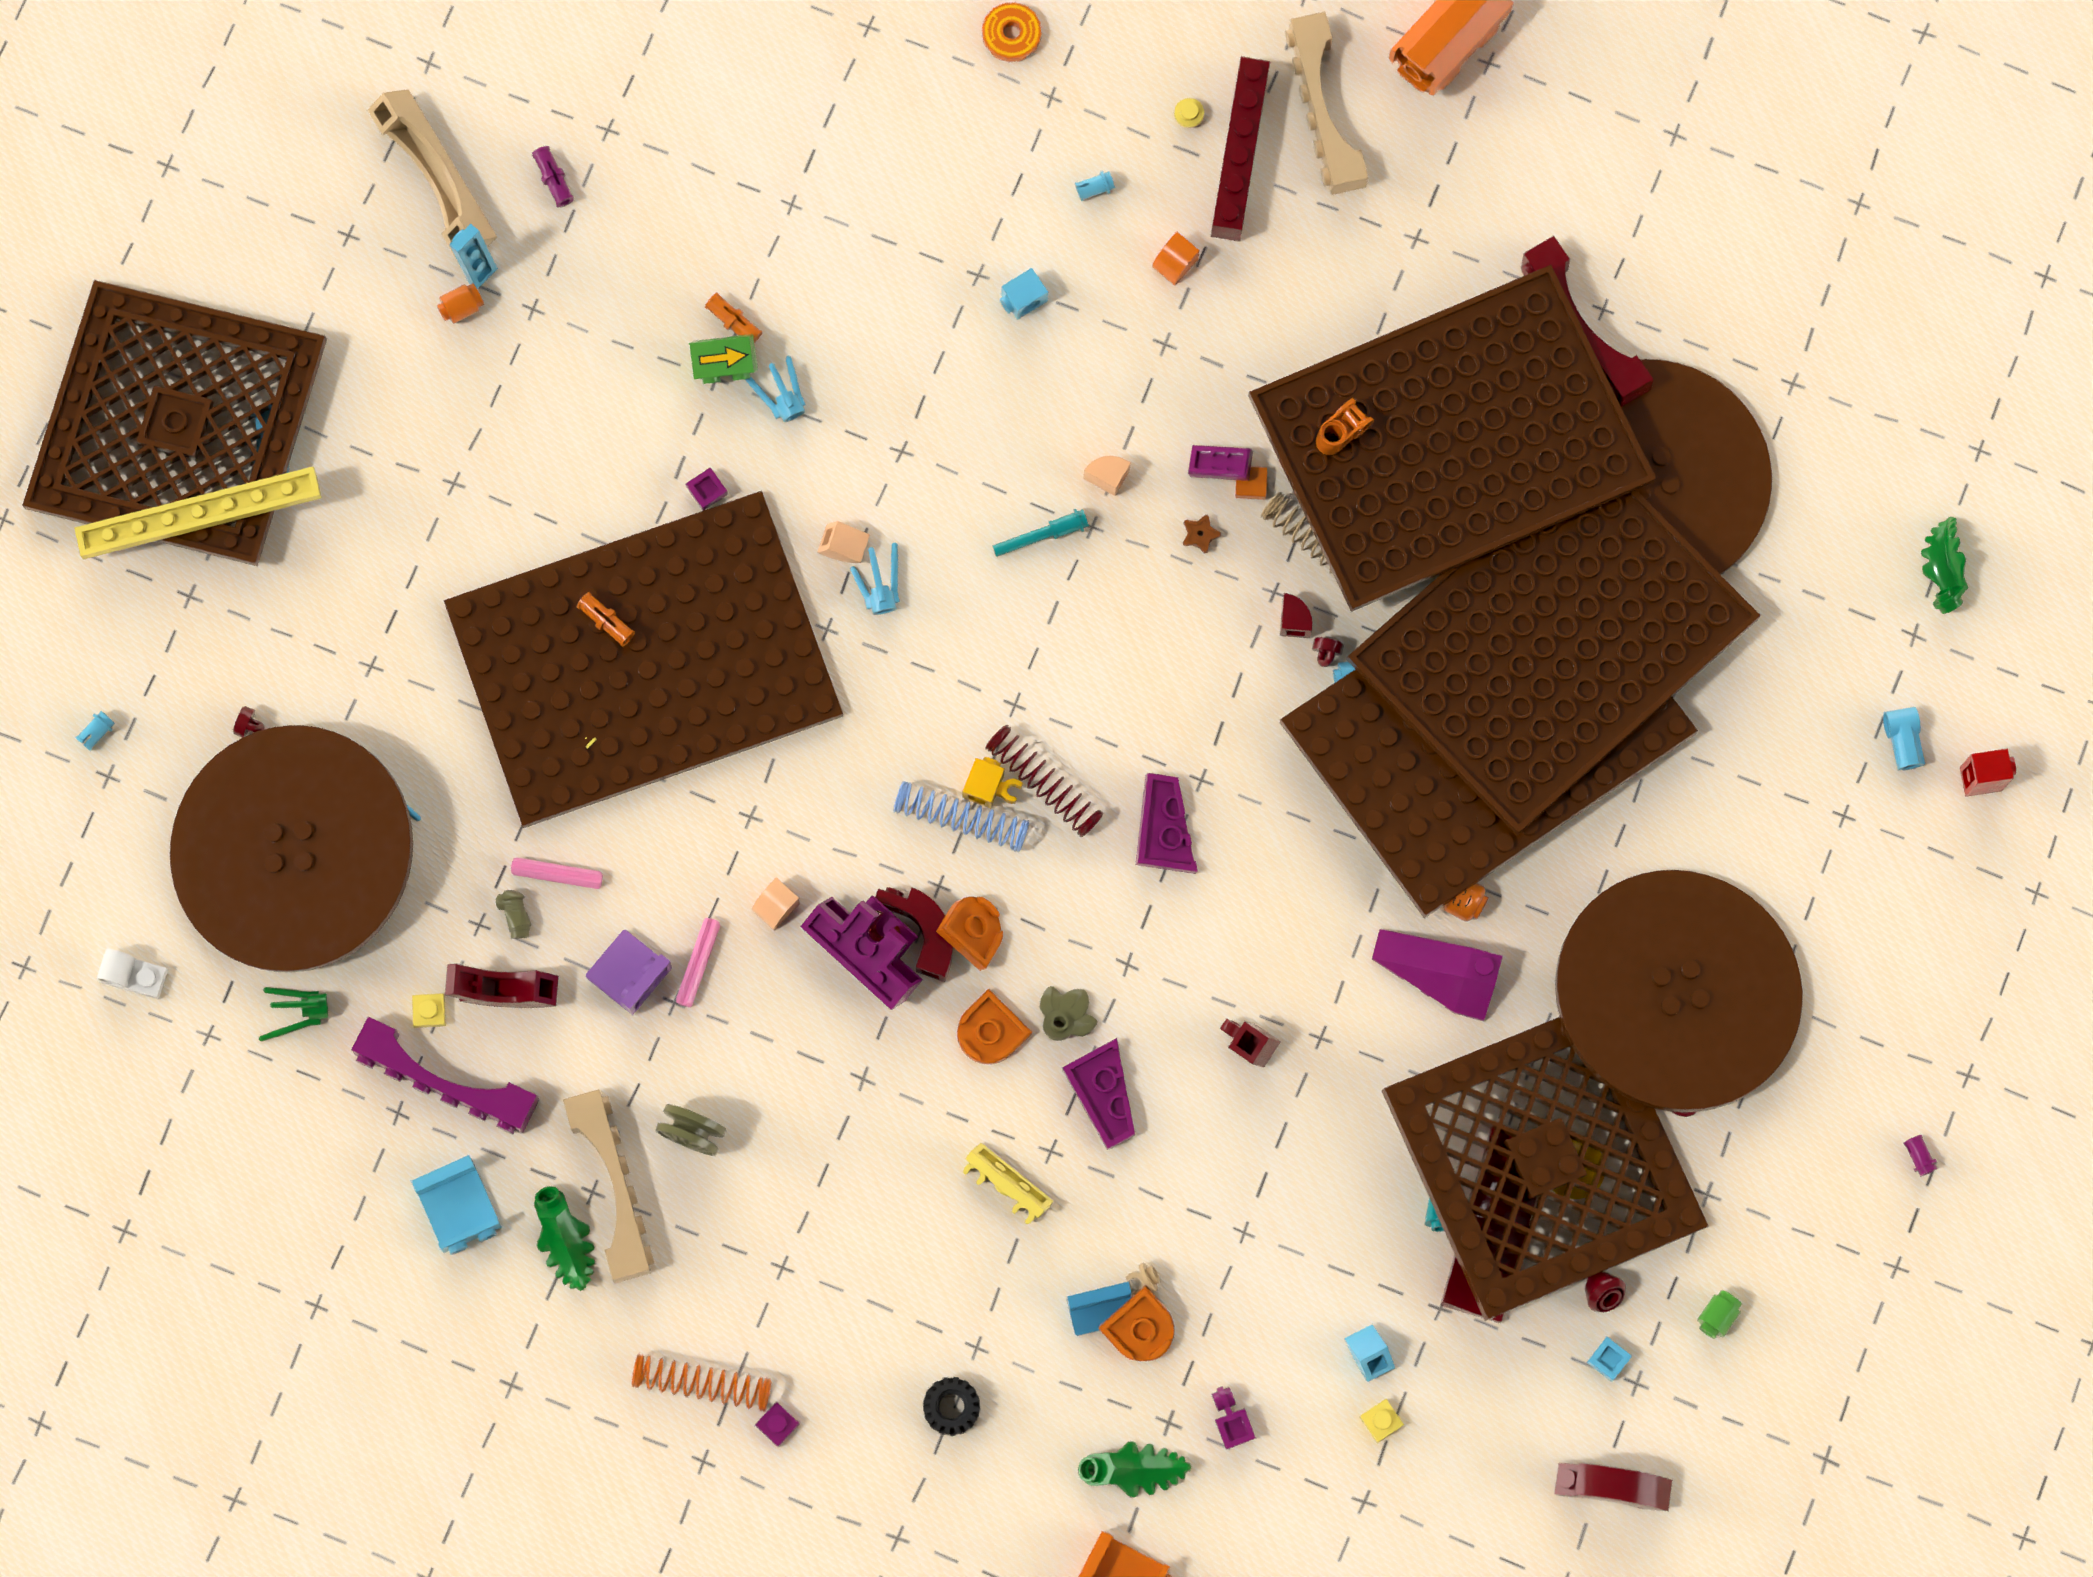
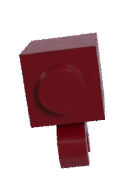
M1226 1018L1220 1027L1223 1032L1233 1038L1228 1046L1229 1049L1251 1064L1263 1068L1281 1042L1258 1025L1246 1021L1241 1026L1235 1021H1230Z

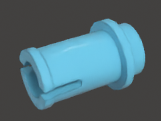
M1100 171L1098 176L1081 182H1075L1081 201L1103 192L1110 194V190L1115 189L1110 172L1104 173Z
M102 711L98 715L94 713V719L75 737L80 743H83L91 735L86 743H84V746L90 751L108 730L112 732L113 729L111 727L115 724Z

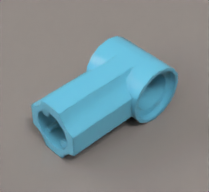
M1916 707L1884 712V729L1888 739L1891 738L1897 769L1905 771L1924 766L1925 760L1919 737L1921 725Z

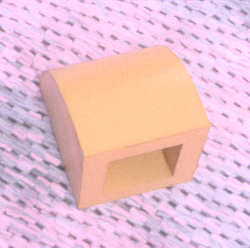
M1117 456L1100 457L1092 461L1085 468L1083 479L1116 496L1130 472L1131 462Z
M839 521L827 524L817 553L843 562L861 563L870 534Z
M776 877L755 901L752 910L775 930L794 911L800 902L799 898Z

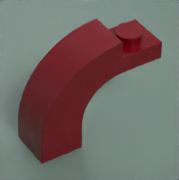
M886 887L884 891L878 888L875 898L889 911L911 919L919 927L923 935L924 942L916 964V972L945 982L952 963L953 946L936 932L945 917L941 908L933 899L915 888H911L908 899L904 898V893L897 889Z
M456 963L447 964L445 995L459 998L460 1002L493 1007H555L557 1004L559 976L537 970L497 972Z
M1558 1463L1554 1494L1564 1497L1616 1502L1640 1509L1669 1511L1672 1480L1649 1473L1585 1463Z

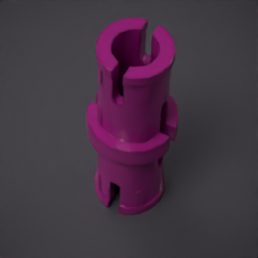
M542 146L533 151L532 157L535 159L542 174L541 180L543 185L548 186L558 208L564 207L573 202L574 197L564 180L565 173L562 168H558L550 147Z

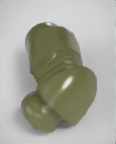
M506 890L503 894H499L496 897V906L499 910H504L511 939L530 937L531 922L522 900L525 896L514 890Z

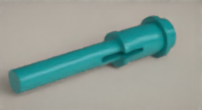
M1073 509L1074 513L1048 521V526L992 545L996 557L1052 536L1054 539H1057L1060 536L1078 530L1084 532V528L1089 527L1083 509L1079 511Z

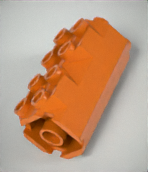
M1436 0L1392 47L1389 60L1392 64L1396 60L1398 61V73L1420 92H1429V95L1434 96L1439 90H1444L1459 74L1461 66L1478 48H1483L1495 35L1501 22L1511 13L1514 2L1512 0Z

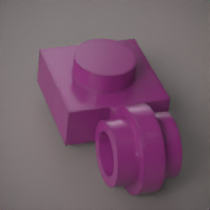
M1222 1386L1216 1388L1217 1392L1212 1393L1214 1403L1218 1411L1224 1410L1226 1416L1215 1419L1225 1449L1227 1450L1255 1439L1256 1437L1245 1408L1234 1413L1232 1412L1231 1407L1236 1405L1230 1387L1225 1389Z

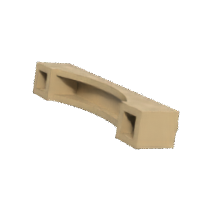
M1326 12L1292 18L1289 30L1285 31L1288 47L1294 48L1296 57L1292 58L1295 75H1300L1303 85L1299 86L1302 102L1308 103L1310 113L1306 114L1310 131L1315 130L1317 138L1314 141L1315 154L1317 159L1322 158L1324 168L1321 169L1323 185L1329 186L1331 195L1366 188L1368 174L1362 151H1355L1341 137L1328 114L1323 99L1320 80L1321 60L1324 51L1330 50L1332 44V35Z
M409 89L382 93L367 111L381 134H387L402 147L428 180L443 214L445 230L441 234L449 248L451 249L449 244L460 230H465L470 224L480 231L488 247L497 238V235Z
M598 1089L563 1099L573 1134L580 1132L595 1147L602 1157L612 1181L616 1201V1227L611 1248L605 1249L612 1279L616 1284L650 1274L649 1265L655 1264L650 1245L644 1247L641 1235L646 1234L642 1216L636 1217L632 1206L638 1204L633 1185L627 1187L624 1175L630 1173L625 1155L619 1157L616 1145L621 1144L617 1126L611 1127L607 1116L613 1114L609 1097H602Z

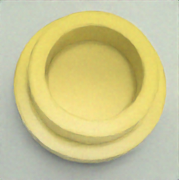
M1185 98L1175 106L1174 117L1181 126L1192 128L1202 122L1204 108L1198 100Z

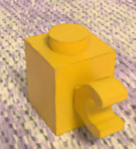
M984 757L983 760L975 758L962 791V798L990 809L996 796L1004 799L1007 803L1016 804L1017 798L1009 795L1007 791L1010 787L1022 789L1023 783L1014 778L1002 782L1005 768L1000 767V762L989 757Z

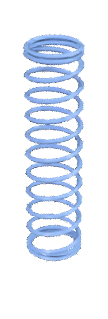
M905 781L902 782L895 801L894 813H900L905 801L904 813L908 816L917 803L916 818L920 820L929 806L928 822L931 824L941 809L940 826L942 828L947 824L953 812L951 824L953 832L958 829L965 816L963 825L964 835L971 831L976 821L975 837L978 839L988 824V843L994 839L1000 827L998 840L1000 847L1005 844L1012 830L1010 848L1020 852L1028 830V820H1023L1015 845L1013 846L1017 825V816L1014 817L1001 843L1006 817L1005 813L1002 814L990 838L994 810H990L978 835L982 806L978 807L966 831L970 809L969 801L954 828L959 802L958 798L955 799L943 823L947 795L944 794L931 820L935 791L931 792L919 816L923 786L920 787L907 813L912 784Z

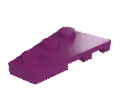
M1153 773L1145 775L1135 865L1196 874L1198 870L1191 849L1192 841L1187 830L1184 815L1186 813L1178 777Z

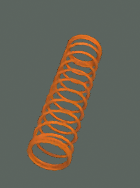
M639 1353L636 1357L631 1382L632 1387L638 1388L646 1373V1386L650 1391L659 1374V1391L663 1393L666 1390L671 1377V1391L675 1395L678 1393L684 1378L685 1397L687 1398L691 1394L696 1381V1396L700 1400L709 1382L708 1393L710 1402L715 1400L721 1385V1401L723 1404H726L734 1386V1405L736 1407L740 1405L746 1390V1407L748 1409L753 1406L759 1390L760 1412L766 1411L772 1381L770 1378H765L764 1384L762 1376L759 1378L749 1405V1374L746 1376L737 1402L738 1373H734L724 1401L725 1370L721 1372L712 1398V1367L708 1371L703 1390L699 1396L700 1365L696 1368L687 1393V1362L684 1364L679 1383L674 1391L675 1360L672 1361L662 1389L663 1358L659 1360L651 1386H649L651 1356L647 1357L644 1369V1355Z

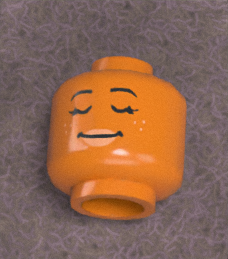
M1476 883L1445 904L1443 908L1447 913L1467 922L1472 918L1478 919L1489 897L1485 896V887Z

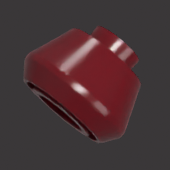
M1600 1272L1587 1279L1585 1294L1588 1306L1592 1311L1609 1312L1619 1306L1625 1297L1626 1284L1624 1281L1608 1272Z

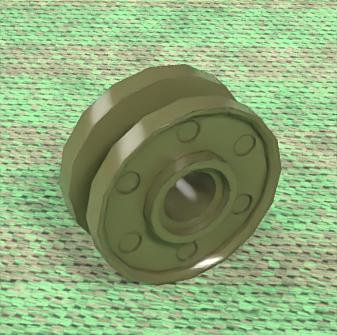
M666 1104L663 1112L674 1120L673 1125L658 1123L655 1131L661 1136L691 1150L716 1156L718 1147L707 1139L709 1135L724 1137L726 1128L698 1113L676 1105Z

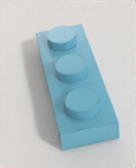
M472 224L465 230H460L449 244L468 283H473L477 289L498 269L480 231Z

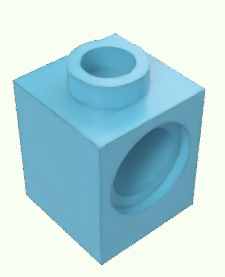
M1033 268L1001 286L1002 297L999 300L1008 314L1012 312L1017 320L1048 301V291Z

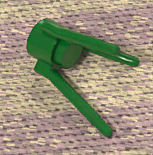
M265 987L263 989L264 993L301 998V1001L271 1002V1008H302V1016L309 1017V1019L261 1035L259 1040L265 1041L308 1026L321 1025V1019L328 1018L327 994H319V991L307 992Z

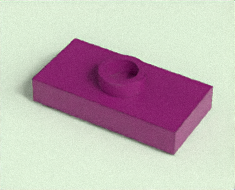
M1192 445L1188 475L1196 478L1249 481L1253 451L1248 448Z

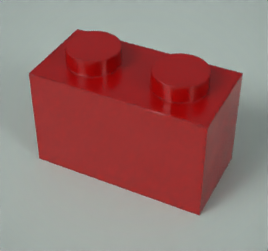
M2008 748L1974 753L1960 766L1965 797L2001 792L2014 779L2016 763L2014 757L2009 756Z

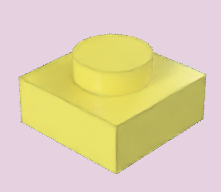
M444 994L412 995L414 1028L446 1026Z
M1384 1399L1360 1416V1419L1376 1443L1404 1425L1387 1399Z

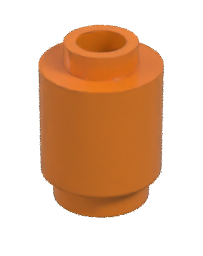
M473 283L468 286L464 284L440 296L441 303L437 305V308L444 321L450 319L455 324L478 312V308L483 306L484 302Z

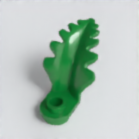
M1952 516L1938 524L1939 527L1931 529L1930 532L1933 535L1925 538V542L1931 546L1921 551V555L1929 559V562L1922 567L1923 574L1940 588V592L1935 595L1936 600L1933 602V606L1935 609H1939L1942 614L1949 613L1961 606L1963 603L1961 596L1969 588L1964 578L1966 558L1962 552H1957L1960 538H1954L1957 533L1956 518Z
M554 1186L544 1187L536 1193L534 1202L539 1221L542 1225L537 1248L540 1252L550 1251L546 1260L548 1267L559 1265L555 1272L556 1278L559 1279L564 1276L562 1280L564 1285L570 1284V1289L577 1288L579 1291H582L586 1288V1284L591 1282V1278L587 1276L594 1274L593 1269L587 1266L594 1265L595 1260L585 1256V1254L594 1250V1245L582 1240L590 1233V1228L586 1223L571 1215L565 1196Z
M1129 1441L1116 1453H1096L1083 1458L1079 1463L1078 1473L1080 1478L1090 1486L1116 1485L1129 1497L1135 1498L1138 1496L1140 1487L1148 1495H1153L1156 1482L1162 1490H1168V1480L1171 1484L1177 1485L1178 1476L1181 1479H1185L1186 1472L1191 1470V1464L1185 1462L1184 1456L1178 1459L1177 1452H1171L1167 1457V1448H1161L1158 1454L1155 1455L1152 1444H1147L1139 1452L1137 1444Z

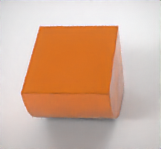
M1176 232L1161 249L1152 267L1175 286L1198 261L1200 250L1180 233Z

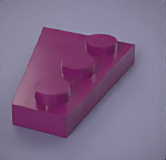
M1117 1038L1062 1067L1065 1076L1107 1151L1135 1136Z

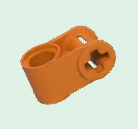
M1351 398L1321 426L1316 438L1318 450L1326 455L1338 453L1353 439L1363 434L1372 425L1374 419L1367 417L1356 406V400ZM1334 433L1339 441L1330 442L1325 438L1324 434Z

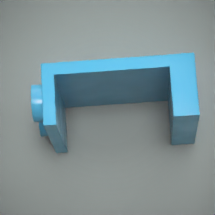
M469 1155L411 1181L416 1193L419 1195L438 1239V1245L443 1253L448 1251L450 1255L459 1253L468 1248V1242L477 1238L480 1242L488 1240L497 1235V1229L502 1228L473 1160Z

